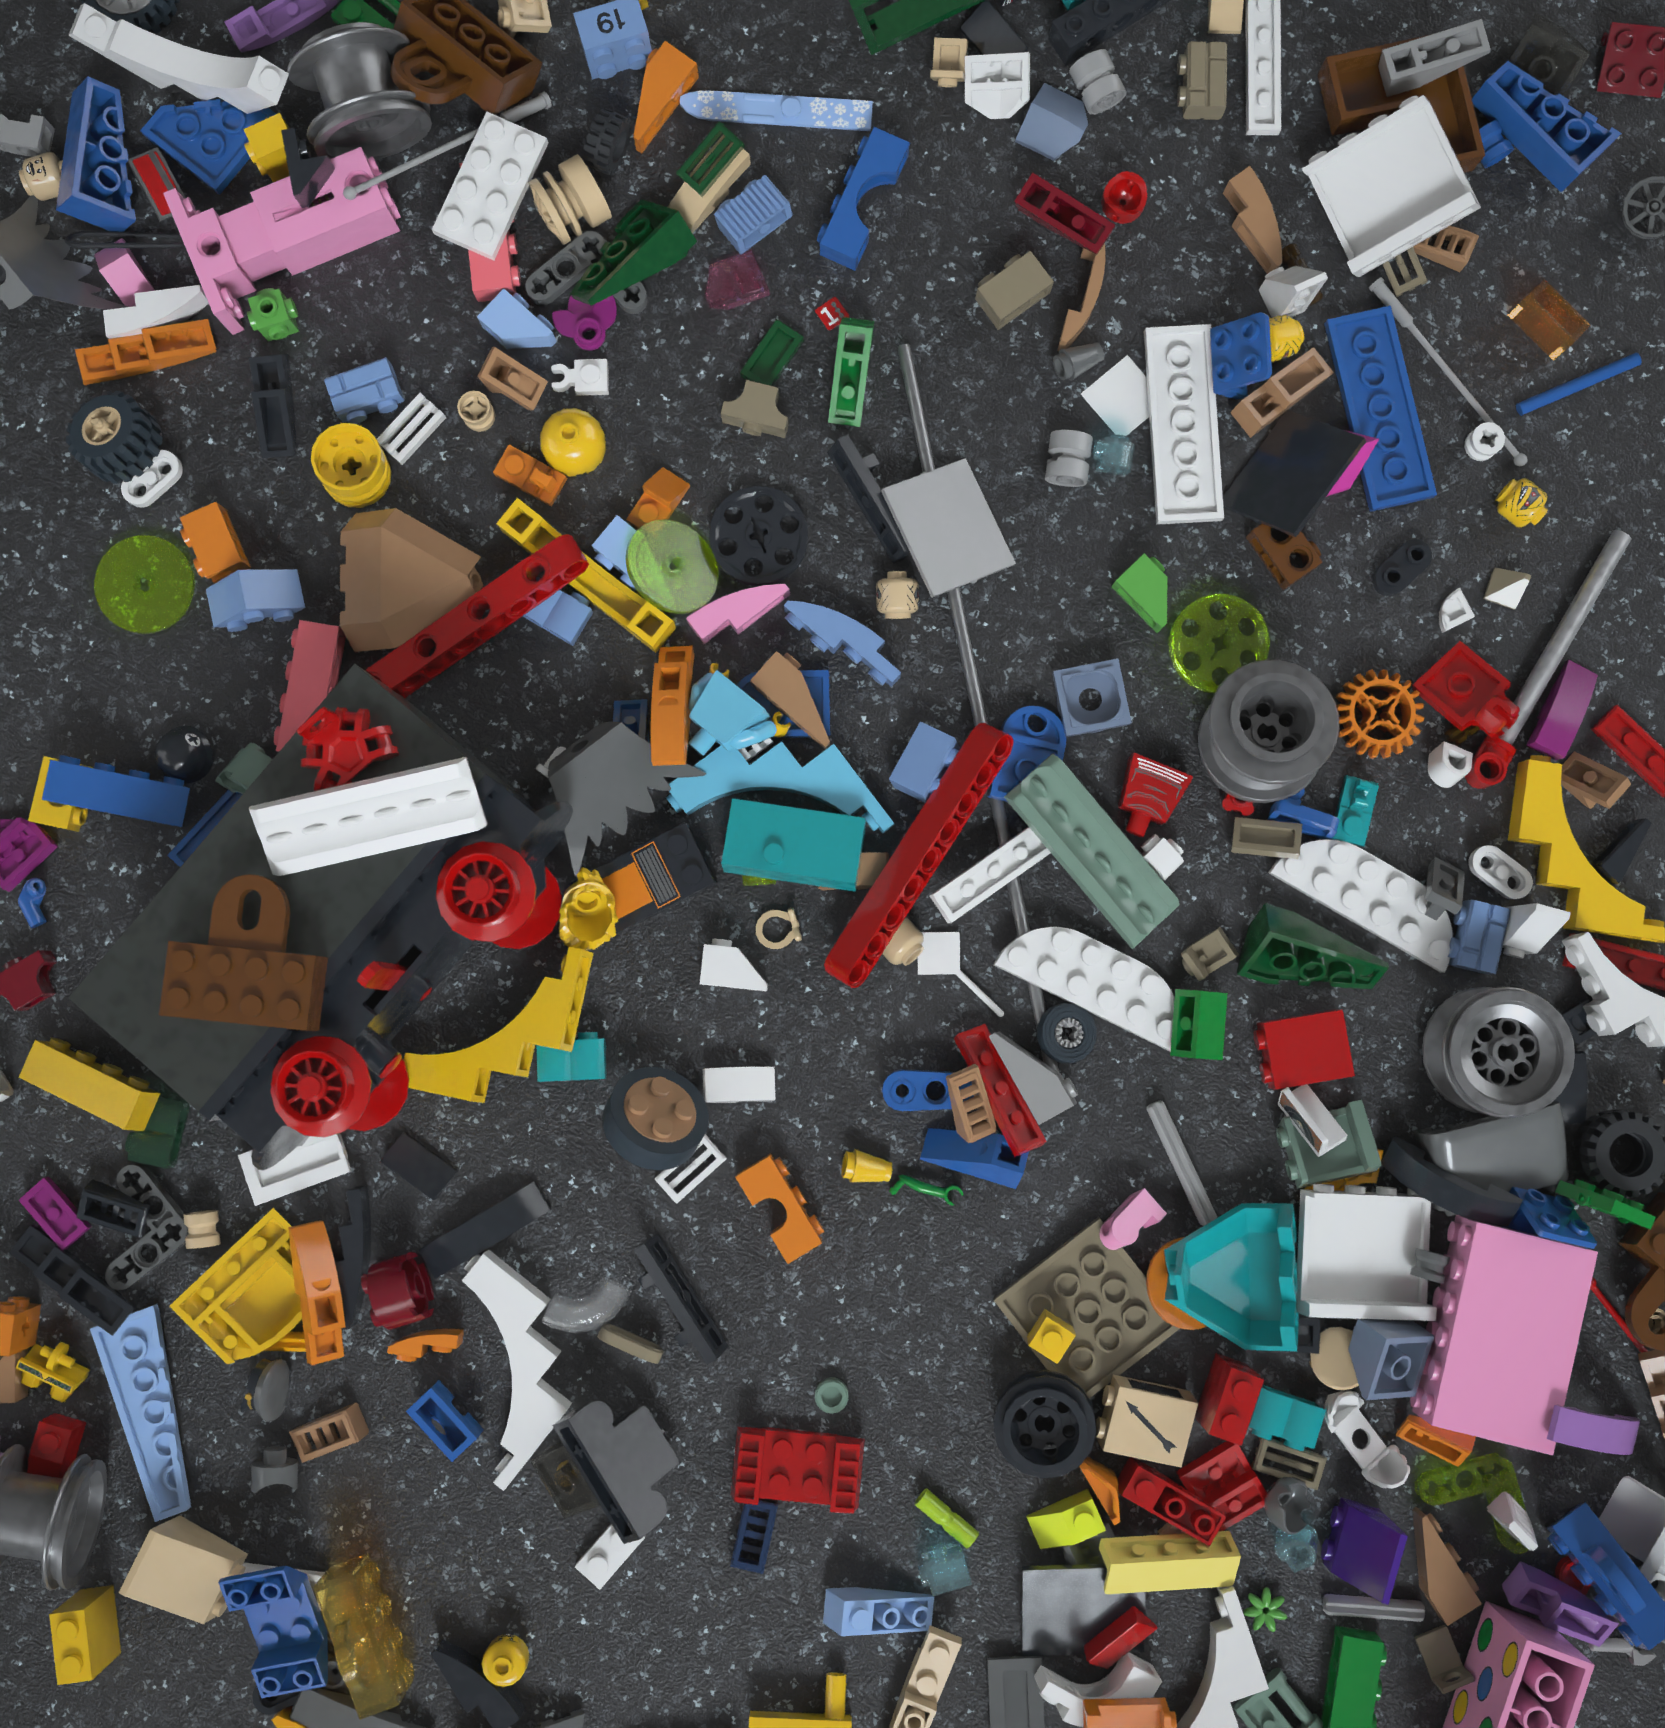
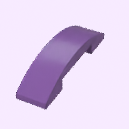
M275 0L258 11L253 6H250L225 21V24L239 50L246 52L277 42L303 29L323 16L341 0Z
M1555 1405L1547 1439L1598 1452L1630 1455L1633 1454L1640 1419L1615 1414V1416L1595 1414L1573 1407Z

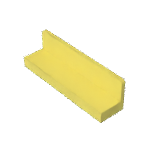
M1218 1531L1210 1547L1187 1533L1101 1538L1099 1545L1100 1553L1107 1568L1103 1587L1105 1594L1232 1586L1241 1559L1240 1552L1230 1531Z

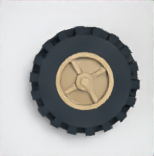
M104 391L101 396L96 394L90 397L91 400L86 403L84 401L80 405L81 409L72 415L73 422L68 424L67 431L70 434L66 437V443L70 446L68 448L70 453L95 476L105 482L110 481L113 484H119L123 480L126 483L132 481L133 476L140 477L144 474L143 470L146 467L150 468L154 463L152 461L153 458L158 457L160 452L158 446L162 444V437L159 435L162 431L157 424V420L130 395H125L121 391H115L114 393Z

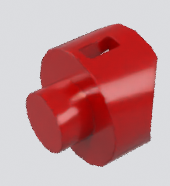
M1129 171L1121 172L1113 177L1104 188L1101 199L1102 210L1107 218L1121 224L1131 223L1136 220L1146 205L1147 186L1145 181L1138 174Z

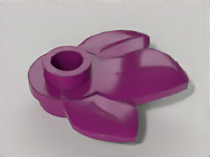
M570 296L568 310L553 312V322L560 334L574 338L575 343L581 349L591 351L598 349L604 343L606 338L605 330L613 325L616 320L617 306L613 296L592 306L575 300ZM591 330L596 333L592 339L584 338V334L587 331Z

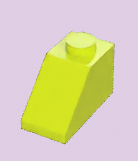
M1088 1489L1026 1516L1040 1549L1075 1545L1106 1531Z

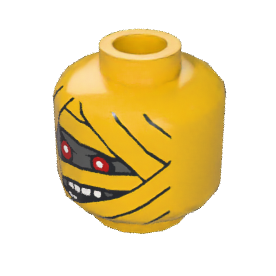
M1279 315L1270 318L1271 361L1275 362L1297 354L1304 340L1301 324L1289 315Z
M1522 478L1518 481L1512 479L1496 497V501L1499 502L1497 506L1498 513L1516 527H1524L1530 522L1536 525L1548 511L1544 507L1547 501L1546 492L1527 478Z

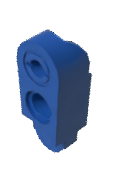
M904 1069L893 1071L887 1075L883 1082V1098L888 1106L899 1111L952 1109L946 1076L955 1072ZM932 1081H940L944 1085V1094L939 1099H930L926 1095V1087ZM970 1081L959 1086V1090L972 1085V1082ZM900 1084L908 1087V1094L904 1097H899L896 1094V1088ZM974 1095L963 1099V1101L973 1098Z

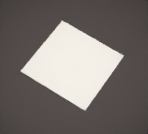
M1128 355L1081 393L1083 398L1120 440L1149 417L1147 377Z

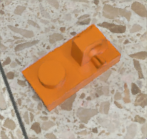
M510 444L493 471L496 477L551 507L567 481V477Z

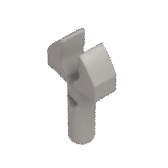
M1607 1638L1600 1647L1588 1643L1591 1651L1626 1653L1628 1661L1633 1665L1644 1666L1656 1657V1654L1651 1650H1636L1634 1645L1631 1646L1625 1638Z

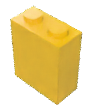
M114 1585L81 1589L49 1614L57 1685L91 1681L121 1654Z

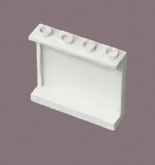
M1416 95L1406 99L1399 105L1400 109L1389 116L1384 114L1375 118L1368 124V129L1358 135L1357 133H1352L1345 136L1338 142L1339 146L1328 153L1327 151H1322L1309 159V165L1302 168L1304 174L1309 176L1349 259L1347 264L1352 274L1357 277H1361L1481 208L1430 101L1424 95L1419 98Z
M1313 1184V1190L1300 1189L1296 1311L1307 1317L1436 1321L1437 1307L1427 1304L1428 1280L1410 1275L1411 1268L1417 1262L1415 1256L1416 1248L1429 1251L1432 1202L1409 1188L1407 1189V1194L1397 1193V1188L1377 1186L1376 1192H1366V1187L1357 1185H1345V1191H1334V1185Z

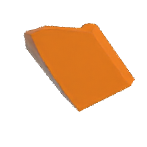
M1087 1456L1079 1467L1112 1523L1116 1525L1120 1522L1117 1476L1114 1470Z

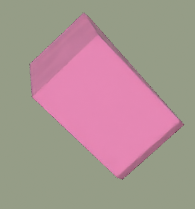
M121 238V239H119L118 241H116V242H114V243H126V242H125V240H124L123 238ZM104 248L94 254L99 271L125 306H136L134 293L155 291L130 248Z

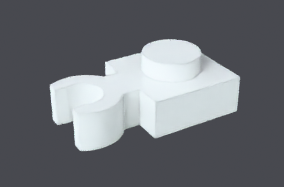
M607 359L574 360V369H568L563 364L551 366L553 374L565 375L562 382L552 383L554 391L564 392L571 386H575L576 396L609 395Z

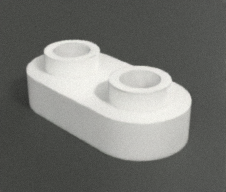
M160 450L158 457H154L152 460L154 462L153 465L143 470L144 474L140 477L133 476L132 481L126 483L123 481L121 492L125 500L136 507H147L180 479L183 472L182 463L174 454L166 450ZM170 465V472L162 474L163 467ZM145 486L146 493L143 496H138L139 488Z
M1487 845L1478 847L1471 853L1469 857L1471 872L1504 898H1523L1531 891L1533 880L1529 871L1499 848ZM1483 857L1488 858L1490 862L1487 869L1481 866V859ZM1509 877H1513L1516 881V886L1513 889L1507 884Z

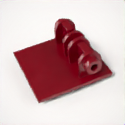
M1611 22L1609 33L1604 32L1601 39V46H1605L1596 91L1661 98L1665 82V27Z

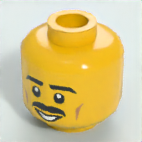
M511 1634L500 1635L492 1640L482 1660L483 1673L488 1681L502 1687L513 1685L519 1681L528 1666V1647L521 1638Z

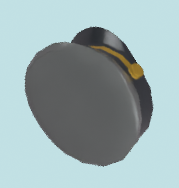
M264 1358L259 1361L249 1377L245 1396L240 1407L241 1413L249 1409L256 1410L258 1415L266 1422H271L282 1414L287 1402L290 1384V1371L285 1360L276 1359L272 1361Z

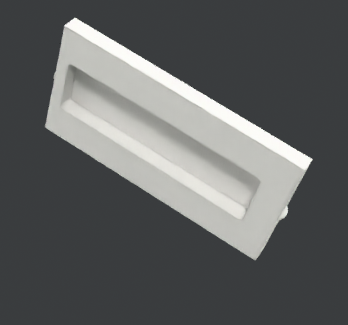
M340 1133L325 1138L310 1136L302 1146H297L284 1159L264 1171L258 1170L252 1164V1150L238 1155L246 1178L245 1181L248 1184L255 1206L351 1172L348 1154Z

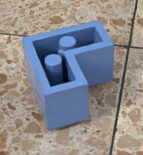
M297 569L237 570L206 589L213 627H227L229 632L245 630L248 628L247 624L261 621L265 617H273L275 622L288 621L294 618L293 614L305 608Z

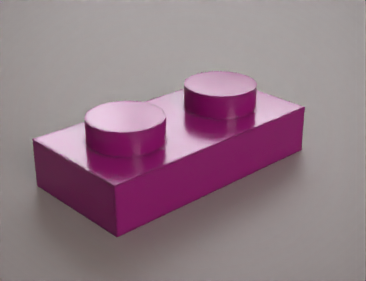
M49 1176L40 1180L19 1199L20 1203L61 1250L70 1247L92 1227L88 1221L76 1218L78 1209Z

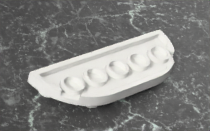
M1339 840L1311 841L1301 845L1299 859L1279 858L1268 872L1440 973H1445L1451 958L1447 956L1450 953L1449 945L1453 937L1451 922L1446 910L1437 921L1426 916V903L1428 902L1426 900L1427 887L1367 851Z
M1062 927L1040 928L1020 935L1011 941L996 958L994 966L1072 1004H1076L1086 1011L1155 1045L1171 1051L1175 998L1164 979L1144 963L1083 933Z

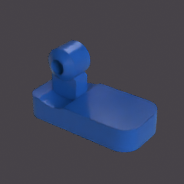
M1304 788L1293 796L1275 801L1270 807L1267 819L1269 821L1302 824V833L1323 840L1331 839L1337 833L1339 825L1337 817L1303 805L1300 806V799L1305 792Z

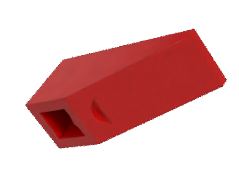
M1129 1457L1117 1478L1118 1491L1121 1496L1209 1547L1226 1518V1515L1136 1458Z

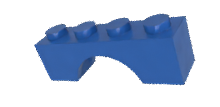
M876 127L873 128L869 137H863L857 151V155L860 158L856 167L850 165L844 179V184L847 186L843 195L837 194L831 206L830 213L833 216L829 225L824 223L819 231L817 242L820 243V256L856 271L869 243V229L860 220L857 213V205L862 196L870 189L879 185L896 184L909 156L910 142Z

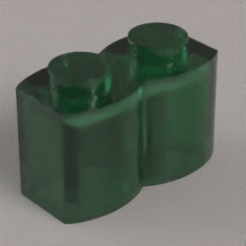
M159 1095L145 1130L130 1132L127 1137L125 1150L128 1152V1160L162 1168L175 1167L190 1104L185 1100Z

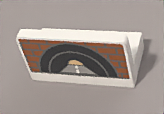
M1308 1084L1301 1085L1292 1092L1288 1087L1281 1090L1278 1106L1287 1117L1290 1116L1292 1124L1318 1157L1346 1140L1348 1135Z

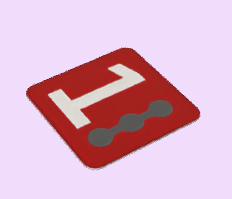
M833 297L815 310L827 330H832L838 326L842 317L849 318L848 313L837 297Z

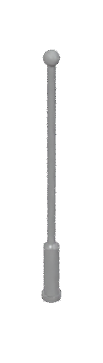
M541 92L537 97L501 113L500 117L515 123L542 109L550 108L552 106L551 99L546 92ZM478 129L355 187L347 186L343 190V195L346 199L353 200L356 198L357 193L473 139Z
M1382 277L1377 279L1370 285L1369 290L1373 291L1385 306H1391L1395 319L1402 327H1407L1485 423H1494L1413 324V317L1386 286L1385 280ZM1505 436L1504 446L1513 455L1515 465L1524 466L1528 460L1527 456L1519 453Z

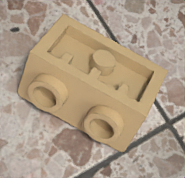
M498 0V23L510 37L514 38L517 31L548 33L552 27L547 0Z

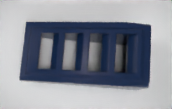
M759 1500L758 1505L744 1504L730 1567L764 1574L778 1504ZM750 1509L769 1513L768 1520L749 1516ZM747 1523L766 1527L765 1534L746 1530ZM744 1536L762 1540V1548L744 1544ZM741 1550L760 1554L759 1561L741 1558Z

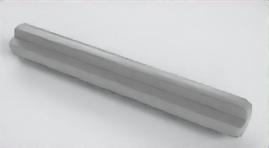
M1161 1100L1153 1102L1147 1106V1112L1199 1223L1205 1226L1215 1220L1217 1215L1165 1103Z

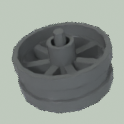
M1664 176L1649 177L1639 181L1629 190L1622 203L1621 217L1624 226L1632 235L1641 239H1657L1665 236V230L1653 233L1656 216L1665 223V214L1662 212L1665 209V203L1662 202V198L1665 195V186L1658 197L1653 198L1648 185L1652 183L1665 185ZM1643 187L1648 202L1644 203L1630 198L1634 192ZM1628 205L1642 208L1643 212L1630 221L1627 213ZM1644 217L1649 218L1647 233L1639 231L1633 226Z

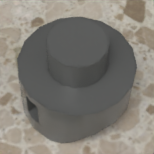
M266 1447L263 1449V1459L252 1462L251 1491L253 1493H257L260 1489L273 1484H286L293 1487L294 1490L298 1488V1460L287 1457L286 1447Z

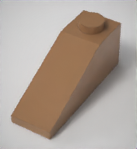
M776 651L750 680L751 686L826 750L830 746V740L804 677L798 670L801 667L800 663L790 654L786 653L782 656Z

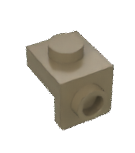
M1221 927L1192 943L1181 953L1184 968L1191 976L1195 975L1198 981L1205 979L1208 974L1239 955Z

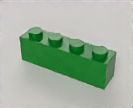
M1335 1625L1321 1716L1324 1724L1322 1728H1376L1375 1701L1380 1700L1382 1693V1683L1379 1679L1381 1666H1385L1387 1659V1648L1376 1632Z

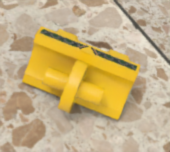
M60 1342L55 1349L46 1345L42 1347L35 1344L25 1357H21L18 1360L16 1366L17 1369L22 1371V1384L30 1388H38L43 1382L52 1385L49 1393L51 1398L61 1403L65 1402L73 1394L74 1390L88 1377L90 1369L75 1363V1359L67 1356L69 1345L64 1342Z

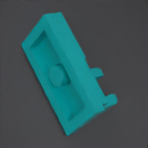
M1345 775L1335 817L1339 819L1337 833L1331 840L1344 841L1358 847L1365 846L1379 788L1378 783Z

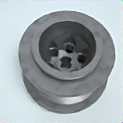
M347 23L334 26L316 34L293 56L287 67L289 80L294 85L305 90L320 92L325 108L324 111L312 120L307 129L308 140L314 145L318 156L326 155L329 159L362 147L367 158L373 156L375 160L412 147L430 131L432 125L429 115L430 104L415 100L416 94L414 92L399 90L391 78L390 70L395 54L410 45L409 39L404 34L374 23Z
M1261 660L1239 667L1218 686L1211 704L1201 719L1198 731V748L1207 774L1227 794L1252 803H1269L1297 794L1316 776L1319 768L1328 760L1336 746L1339 734V714L1336 703L1323 682L1309 670L1297 664L1282 660ZM1256 709H1265L1268 716H1259ZM1285 718L1290 723V726H1282L1279 723V719ZM1240 721L1248 725L1247 730L1242 729ZM1258 734H1259L1261 737L1267 735V736L1270 738V740L1267 739V738H1264V739L1261 740V739L1258 737ZM1288 741L1293 747L1284 749L1282 742Z
M1477 987L1456 993L1446 999L1435 1010L1428 1021L1422 1044L1423 1063L1435 1089L1446 1100L1459 1108L1494 1117H1523L1546 1107L1562 1093L1569 1082L1574 1068V1041L1569 1026L1562 1015L1548 1001L1535 993L1520 988ZM1503 1022L1508 1026L1510 1032L1506 1035L1502 1032L1501 1029ZM1482 1027L1487 1031V1038L1484 1041H1480L1478 1038V1031ZM1499 1046H1506L1507 1054L1505 1058H1499ZM1478 1051L1482 1056V1060L1476 1066L1473 1063L1472 1056ZM1494 1069H1497L1500 1076L1492 1081L1490 1074Z
M15 1444L7 1449L0 1458V1567L6 1556L41 1561L42 1581L46 1589L49 1591L56 1590L58 1587L71 1589L77 1584L87 1567L100 1530L107 1492V1470L105 1463L102 1460H91L87 1454H82L72 1462L63 1478L27 1473L28 1455L25 1448L20 1444Z

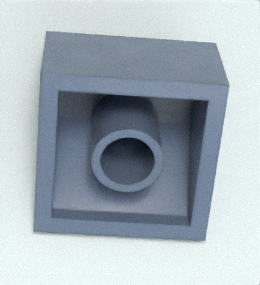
M1357 1319L1348 1350L1362 1397L1366 1400L1415 1397L1434 1335L1412 1320Z

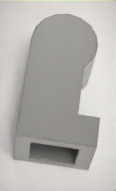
M0 114L1 151L29 157L50 152L55 128L45 117L31 115L30 123L8 120L3 114Z

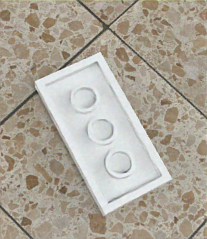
M486 112L432 228L434 235L494 261L528 189V182L532 180L548 145L547 138Z

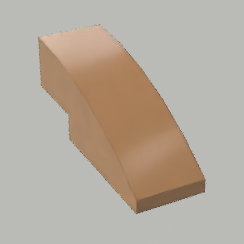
M1249 166L1229 180L1223 194L1238 213L1232 228L1268 274L1272 270L1279 268L1282 264L1281 239L1272 204L1262 183L1251 166Z
M1313 347L1269 378L1260 388L1241 400L1230 413L1251 438L1314 390L1334 372Z

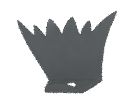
M34 195L30 196L15 213L0 221V265L3 266L6 272L5 282L0 284V299L9 310L19 307L32 296L97 309L110 310L129 307L92 295L91 293L100 292L102 289L79 281L80 278L88 275L93 268L83 263L63 260L71 247L65 243V239H45L50 225L48 223L35 225L38 199Z
M622 722L598 724L556 756L549 763L548 778L556 801L568 802L573 808L571 819L564 831L574 875L577 876L582 864L588 836L596 846L600 845L602 822L618 834L625 835L627 830L626 806L646 813H653L655 811L647 787L670 791L671 787L664 777L704 776L706 773L688 764L652 766L651 744L631 731Z

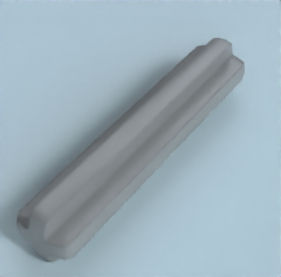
M1326 1594L1323 1597V1611L1327 1615L1421 1622L1425 1618V1606L1421 1601L1390 1599L1389 1605L1373 1597Z

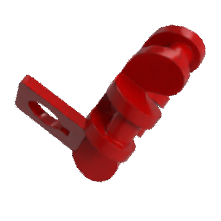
M325 706L319 709L296 730L303 737L302 745L307 746L306 758L301 759L300 766L309 769H320L314 782V791L352 783V779L370 763L389 760L398 756V748L392 745L390 736L393 734L391 726L385 725L369 729V709L359 708L357 712H348L346 707H337L335 712ZM319 720L322 721V722H321L320 724H318L317 726H313V725H314L316 722H318ZM347 726H354V731H347ZM376 740L378 749L369 752L366 741ZM332 772L341 776L338 782L332 780Z

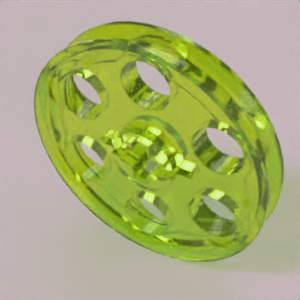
M1211 594L1192 602L1177 616L1170 631L1169 654L1175 670L1190 686L1206 693L1215 694L1218 685L1212 680L1214 669L1218 667L1223 668L1230 675L1236 669L1242 667L1239 657L1244 650L1252 651L1257 661L1267 660L1269 655V632L1263 617L1250 603L1229 594ZM1220 602L1226 607L1224 619L1215 620L1211 617L1209 608L1212 603ZM1244 617L1252 619L1255 624V631L1250 636L1243 635L1238 628L1239 621ZM1188 619L1194 620L1199 627L1198 634L1192 638L1186 637L1181 629L1182 623ZM1228 627L1226 634L1223 636V644L1227 646L1226 649L1219 650L1210 660L1215 652V644L1211 640L1219 638ZM1188 652L1197 654L1200 659V665L1194 671L1186 669L1183 665V657Z

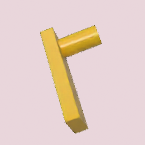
M837 1672L826 1673L825 1714L750 1711L749 1728H852V1716L845 1715L846 1674Z

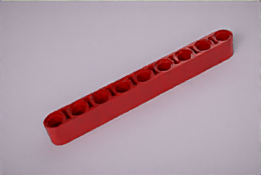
M979 723L975 726L939 781L938 788L928 798L829 952L824 964L825 971L851 988L859 987L866 980L1009 757L1014 744L1011 735L986 723Z

